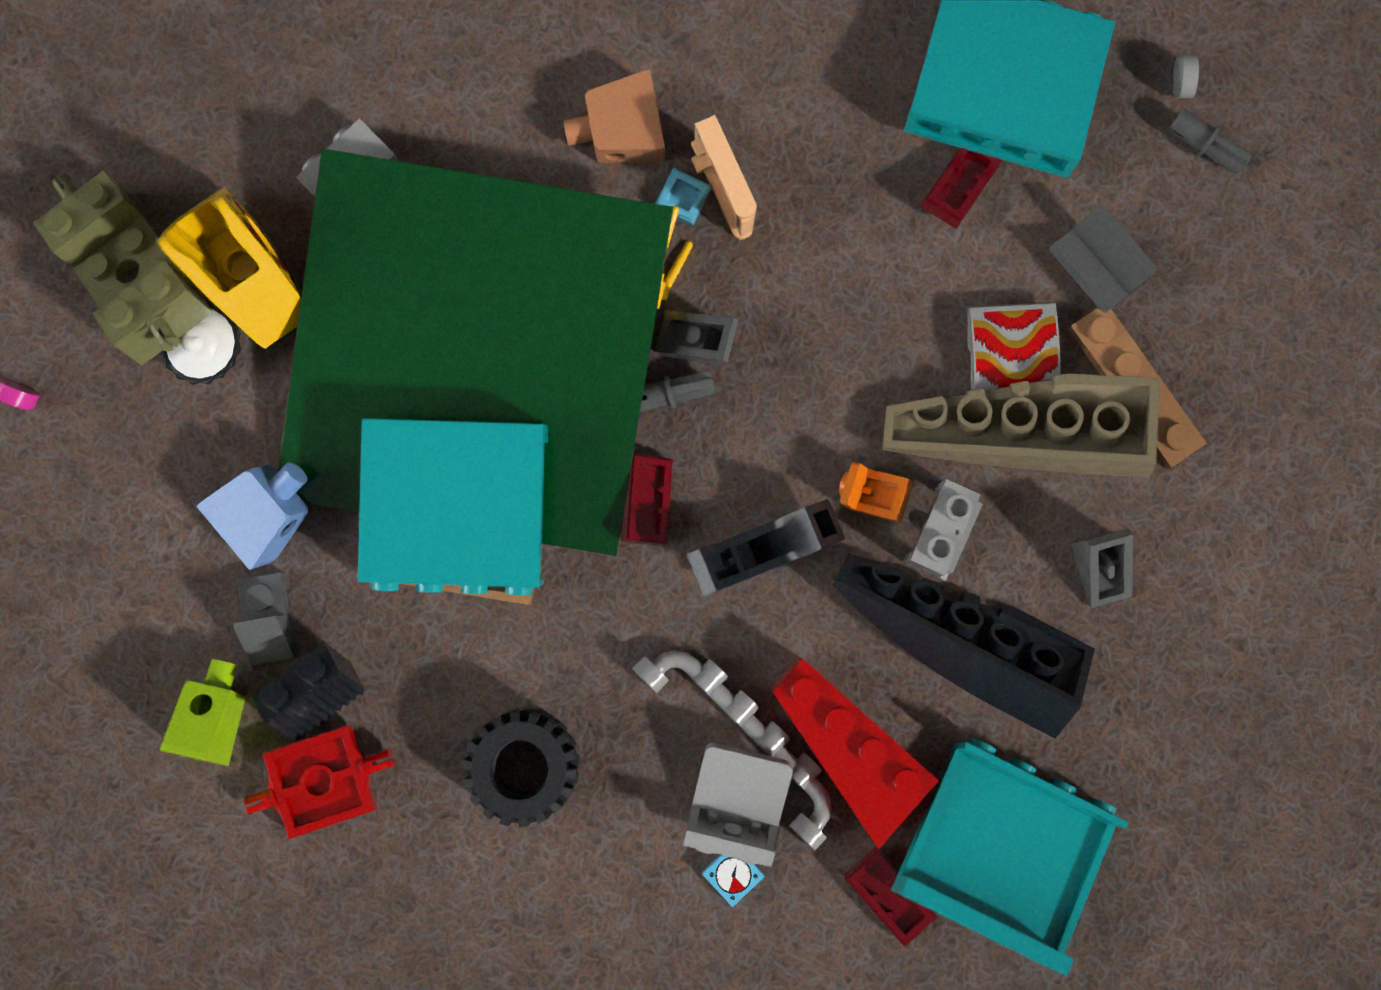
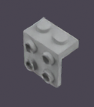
M708 744L699 773L683 846L695 848L706 854L716 853L736 858L747 864H761L772 867L776 853L778 826L793 774L792 763L788 760L723 744Z

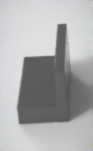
M1103 204L1095 208L1072 230L1049 248L1050 252L1103 313L1108 312L1125 296L1159 270Z

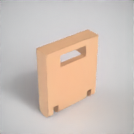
M713 115L695 123V140L691 142V145L696 155L691 158L697 174L704 171L733 236L736 239L742 240L751 236L753 232L756 202L716 116Z

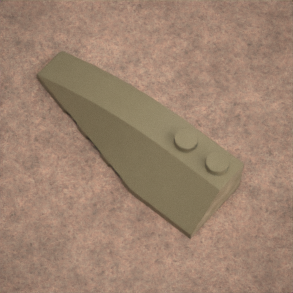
M1062 374L1053 376L1049 380L1028 383V381L1010 384V387L988 391L978 389L967 391L965 395L949 398L939 396L886 406L883 450L928 458L1016 469L1149 478L1156 466L1160 378Z

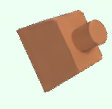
M650 69L588 90L584 93L588 116L563 120L568 146L593 142L598 163L666 161L665 144Z

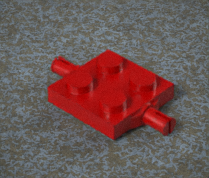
M351 724L263 753L262 755L269 774L268 790L245 796L244 805L259 800L262 801L245 809L249 815H252L255 812L274 806V809L283 820L288 839L372 812L377 809V805L370 786V774L394 767V758L380 763L376 762L393 754L388 748L365 757L358 747Z

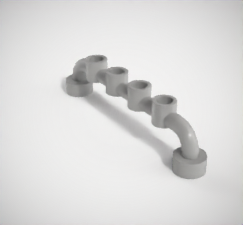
M678 650L663 652L652 661L644 656L632 670L655 693H658L669 681L664 675L667 670L671 668L682 669L768 756L788 760L792 763L793 774L791 779L812 798L814 810L809 818L800 813L789 827L815 851L827 838L821 830L830 818L832 807L828 791L816 778L822 772L821 768L804 752L796 758L785 747L791 740L789 736L773 721L765 727L753 715L759 709L756 703L742 690L734 696L722 684L728 676L711 659H708L702 665L689 653Z

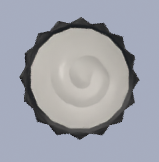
M206 301L213 313L179 338L180 344L177 347L171 344L174 348L173 350H162L160 352L166 359V368L173 371L177 379L187 380L191 385L198 383L209 385L215 379L224 378L227 371L235 366L237 355L241 351L239 343L241 332L237 329L236 324L209 301Z

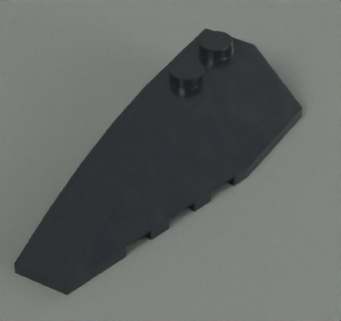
M851 553L847 554L833 586L895 643L942 677L976 698L1054 739L1057 738L1081 708L1095 648L1015 607L1002 604L997 609L980 603V596L964 591L961 596L940 590L939 582L927 578L915 582L904 578L903 572L899 569Z

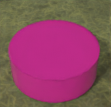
M0 377L1 402L24 410L35 408L40 397L39 392L13 380Z

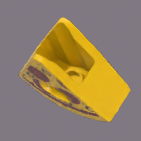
M225 186L178 217L157 239L162 250L188 278L261 347L266 349L298 326L302 297L300 285L266 233Z

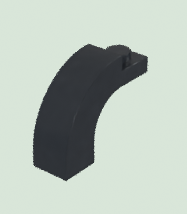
M826 499L737 536L687 554L702 594L706 596L845 540L832 505L829 499Z

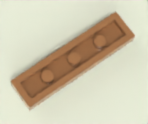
M1096 308L1067 328L1100 375L1160 378L1112 309L1103 313L1099 308ZM1160 378L1157 456L1165 468L1169 469L1207 443Z

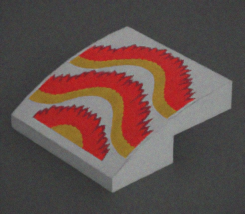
M1056 303L968 306L967 345L968 350L971 352V391L978 389L988 391L1010 387L1012 383L1023 381L1032 383L1049 380L1053 376L1061 375Z

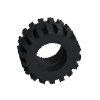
M536 709L506 712L482 726L476 732L477 736L470 741L466 749L469 753L468 757L463 760L462 769L467 770V777L463 779L465 789L471 788L473 796L470 800L474 806L480 804L485 809L482 814L489 819L493 816L501 819L499 824L510 826L511 823H518L519 827H528L532 822L537 821L539 824L547 820L550 815L556 814L563 807L578 781L580 754L577 755L576 741L574 737L568 735L566 732L568 728L562 722H556L552 719L553 716L546 712L541 714L535 712ZM518 740L530 742L536 745L546 757L548 763L547 778L538 789L532 792H519L511 789L503 782L499 775L498 756L502 749L511 742Z

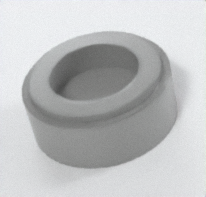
M1180 54L1174 64L1173 94L1176 98H1193L1197 90L1199 78L1198 55Z

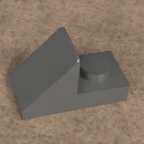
M665 311L655 352L664 357L699 361L715 370H720L728 362L739 320L734 317Z
M278 572L237 579L242 621L234 622L233 628L251 666L296 659L284 573Z

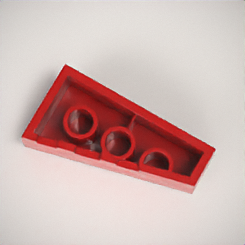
M799 657L770 690L871 840L879 849L939 780L808 662Z

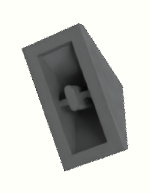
M1130 529L1109 532L1070 543L1090 608L1132 597L1133 533Z

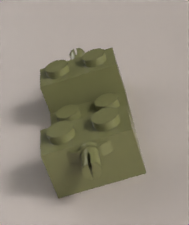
M101 171L79 189L75 187L68 175H58L57 177L62 184L54 178L52 186L57 190L62 201L34 221L33 224L50 250L74 269L99 307L98 310L92 313L113 346L140 365H144L162 350H173L174 348L171 344L177 347L180 344L179 338L213 313L188 276L162 250L157 242L160 235L135 199L106 171ZM139 267L138 276L133 281L125 283L127 273L133 268Z

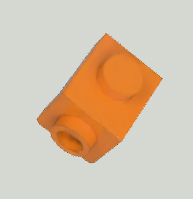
M852 462L849 472H846L840 481V504L854 512L901 524L914 482L908 478L868 469L860 463Z

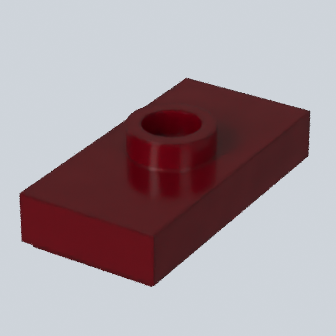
M959 148L924 198L920 207L957 229L999 168L1002 160Z
M633 454L622 519L621 542L654 546L667 545L673 459Z
M875 847L843 877L900 943L906 947L938 917L933 911L891 891L898 871L881 851Z

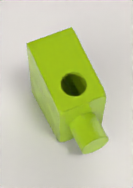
M211 659L204 684L190 680L185 682L160 751L229 766L246 696L231 690L238 665Z

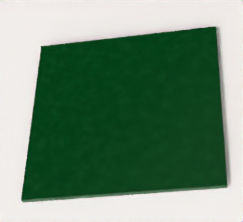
M322 148L278 472L286 463H293L304 471L307 476V482L296 492L304 503L359 512L362 419L548 425V443H545L542 544L617 556L674 207Z

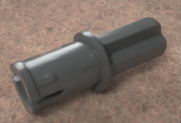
M1183 107L1166 129V132L1197 150V156L1201 157L1205 154L1233 173L1238 174L1241 172L1251 158L1249 151L1219 133L1221 127L1217 125L1213 128Z
M705 370L671 379L669 375H665L662 381L645 384L643 396H647V399L642 400L640 412L670 405L672 409H676V404L714 395L715 385L711 372Z

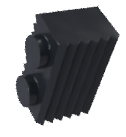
M324 643L274 680L266 683L260 690L252 694L251 697L265 725L287 739L297 742L299 736L305 737L306 731L312 732L314 726H319L321 721H327L328 715L334 716L336 710L341 711L343 705L348 706L350 700L355 701L357 695H363L365 689L351 663L344 656L342 657L340 653H337L335 649L333 650L331 646H328L327 643Z

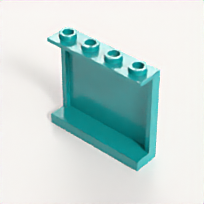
M940 0L932 35L903 132L1068 178L1082 157L1115 21L1104 19L1096 13L1079 12L1065 8L1049 0Z
M362 419L358 582H372L371 590L397 591L399 590V583L416 584L417 592H443V585H461V593L485 594L488 593V586L505 587V594L532 595V588H539L544 584V577H541L544 452L545 443H548V425Z
M972 738L970 743H954L891 891L1050 970L1067 976L1074 959L1065 955V952L1115 828L1126 829L1129 822L1115 816L1116 808L1106 802L1095 798H1090L1089 802H1086L1074 796L1076 788L1063 781L1051 778L1048 783L1034 776L1036 769L1025 762L1011 758L1008 763L994 756L996 749L982 741Z

